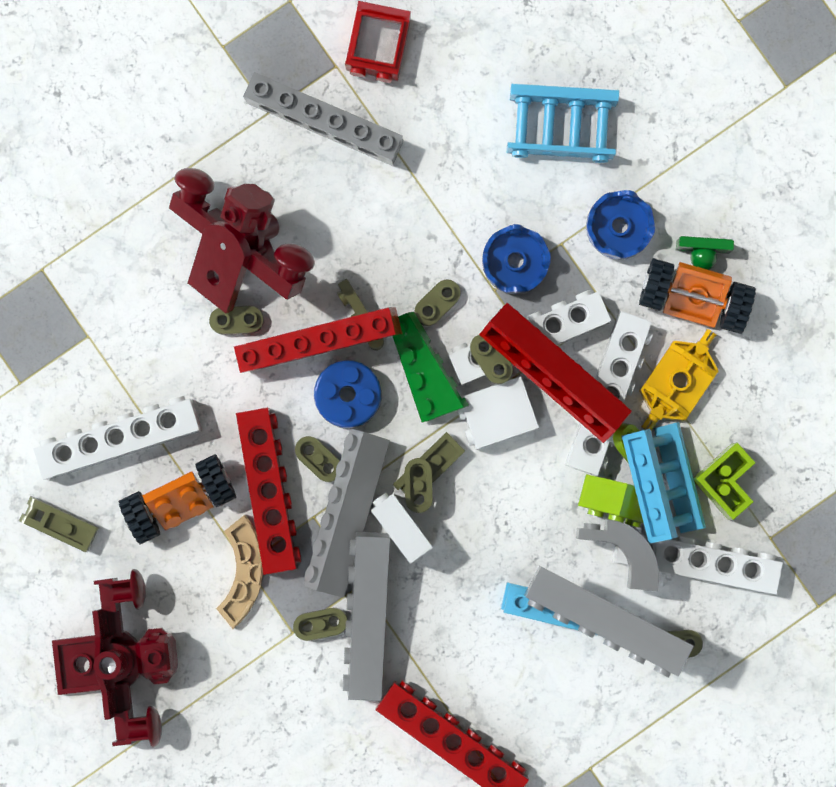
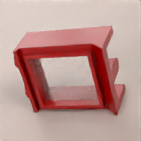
M358 1L345 61L346 70L356 77H365L367 74L376 76V80L391 83L392 80L398 81L411 21V11Z

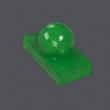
M681 236L676 241V250L692 251L690 257L692 265L711 270L717 262L716 253H731L734 250L733 239Z

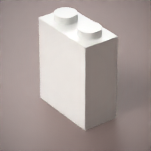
M521 376L503 384H497L462 396L461 398H465L469 406L457 410L460 420L466 419L469 429L465 430L469 446L475 445L476 450L539 428Z
M384 493L372 502L375 505L371 510L410 564L433 548L394 494L388 496L387 493Z

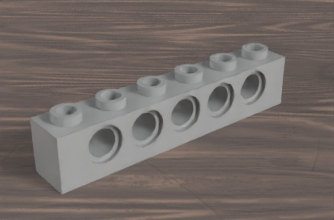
M256 72L253 73L243 95L246 104L393 166L403 144V135Z

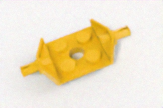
M706 329V332L697 343L673 341L658 365L639 390L650 410V414L643 425H641V428H647L652 431L659 420L685 421L719 372L708 352L709 345L717 336L714 332L711 333V330ZM676 373L686 375L687 384L685 387L678 388L674 385L673 377Z

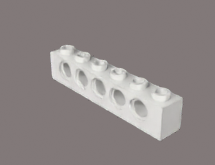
M590 290L576 295L577 301L567 304L564 300L552 305V311L542 315L541 311H538L526 317L530 323L556 345L565 343L611 322L599 291L592 294ZM573 309H580L584 312L585 319L583 322L578 323L572 320L571 311ZM550 319L557 320L560 324V331L557 333L549 332L546 329V322ZM482 342L479 344V350L487 352L489 345L486 342ZM467 343L460 344L451 349L453 353L448 355V358L460 386L485 377L479 365L472 362L470 346H467ZM496 365L494 372L503 369V366Z
M621 311L615 321L595 379L605 388L615 389L618 395L617 398L624 403L626 395L631 396L636 383L635 380H632L635 369L638 371L641 369L645 355H642L641 352L644 344L649 345L654 330L650 329L651 321ZM630 337L635 341V349L633 351H626L622 347L623 338ZM616 362L623 363L626 366L625 376L619 377L614 374L613 365ZM579 423L565 466L593 476H598L599 471L604 473L609 457H606L605 454L608 446L613 447L614 445L613 435L602 443ZM590 438L596 439L600 444L599 451L595 454L589 453L586 449V442Z
M185 396L169 400L170 405L162 408L159 407V404L144 408V413L134 416L133 412L118 416V422L109 425L107 421H102L91 425L92 430L82 433L81 429L65 433L66 438L56 441L55 437L40 441V446L33 448L42 479L50 480L201 432L202 428L193 400H186ZM168 413H173L176 417V423L171 428H166L163 424V418ZM146 421L150 426V431L146 436L141 437L137 432V427L141 422ZM120 429L124 434V439L120 444L115 445L112 442L111 436L115 430ZM90 438H95L98 442V447L93 453H89L86 449V442ZM65 446L70 447L72 451L71 458L67 461H63L60 457V451Z
M632 527L641 534L642 528ZM641 534L648 542L647 535ZM679 536V541L664 540L650 543L657 559L658 569L661 572L777 595L783 562L775 561L776 555L760 552L758 558L749 556V550L733 547L732 552L722 550L721 544L706 542L704 547L695 545L696 539ZM615 545L612 561L628 565L626 556ZM669 546H673L677 550V557L671 562H668L664 557V551ZM697 551L701 552L704 557V561L699 567H695L691 563V556ZM722 557H727L730 561V568L726 572H721L718 568V561ZM753 562L757 567V572L753 577L749 578L745 574V567L748 563Z

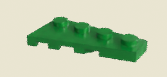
M414 311L398 316L402 334L392 337L421 422L424 423L468 407L469 404L466 399L461 398L456 390L458 385L453 377H449L442 364L444 362L439 353L435 354L430 346L431 340Z

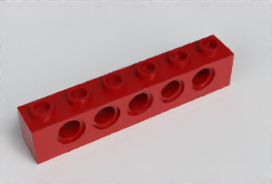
M388 307L234 346L239 371L244 373L402 334L396 307Z
M268 407L236 413L263 574L297 569V563L302 562L299 546L294 547L292 537L297 535L294 519L289 520L288 509H292L290 493H285L283 483L288 481L285 466L280 467L278 457L283 455L281 440H276L274 429H278L276 413H271ZM260 429L265 430L268 436L267 441L262 445H257L253 440L254 433ZM263 456H268L272 460V467L266 472L261 471L258 467V461ZM271 482L276 486L277 493L273 498L269 499L263 495L262 490L265 484ZM273 509L278 510L282 516L280 523L277 525H272L267 520L269 511ZM276 536L283 537L286 541V548L282 552H277L272 547V540Z
M403 680L400 684L394 681L376 706L375 710L481 787H525L529 781L528 776L525 774L527 770L516 761L510 764L502 758L504 753L492 744L489 748L480 742L482 739L480 735L470 728L467 732L458 726L459 720L449 713L442 715L435 710L437 705L425 696L421 700L413 694L415 689ZM405 702H412L416 705L417 711L415 714L407 716L402 713L401 706ZM428 718H434L438 721L439 727L437 730L429 732L423 727L424 721ZM451 734H456L461 738V743L458 747L451 748L446 744V738ZM478 750L484 756L480 763L474 764L468 760L469 753ZM497 766L503 767L506 770L505 776L499 780L493 779L490 776L491 770Z

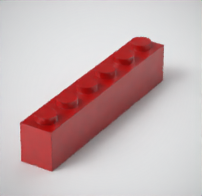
M506 303L479 334L602 443L616 432L632 412L621 400L615 397L509 303Z

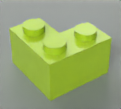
M737 442L731 443L693 477L695 484L727 520H734L753 503V500L736 483V480L751 468L755 462Z
M586 474L578 506L587 508V514L603 518L604 513L609 514V520L638 528L641 527V523L644 522L634 485Z

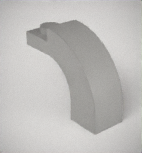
M605 519L604 530H600V524L584 523V528H577L576 539L610 542L622 550L628 562L627 588L658 591L659 569L657 559L650 544L638 531L624 523Z

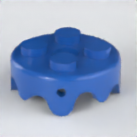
M631 190L604 194L595 202L587 216L586 230L589 241L599 253L612 259H628L636 256L649 244L655 233V223L651 207L639 198L637 193ZM623 219L627 224V230L623 233H617L612 227L613 221Z
M513 224L495 232L489 238L483 250L482 266L486 278L498 290L509 294H522L533 290L542 282L547 274L551 256L545 241L539 233L522 225ZM517 253L522 256V266L513 268L509 265L508 257L511 254Z
M343 360L331 364L321 372L314 387V400L319 413L326 421L334 426L349 429L364 425L374 417L381 405L382 390L377 376L369 367L360 362ZM346 386L352 387L356 392L355 398L350 402H345L340 398V391Z

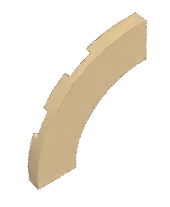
M246 514L224 531L234 550L236 574L228 595L216 609L232 629L239 625L250 612L258 597L263 579V568L256 530Z

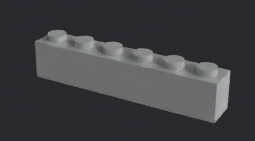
M354 429L349 430V434L344 440L341 460L336 467L335 481L328 494L327 508L321 518L318 538L313 545L310 565L305 572L304 586L344 598L348 585V568L354 565V556H349L350 539H355V532L364 531L390 440Z
M355 532V539H350L349 556H354V567L349 566L348 583H353L352 594H347V610H351V621H346L345 637H350V648H344V664H349L348 674H343L342 690L347 691L348 700L381 701L390 547L388 533Z
M540 565L524 594L529 599L528 605L539 611H543L545 607L555 612L553 618L568 625L570 620L580 625L578 631L591 638L596 633L605 638L603 644L616 651H619L620 647L630 651L628 657L643 665L646 660L655 664L654 670L668 678L671 673L676 676L680 675L694 647Z

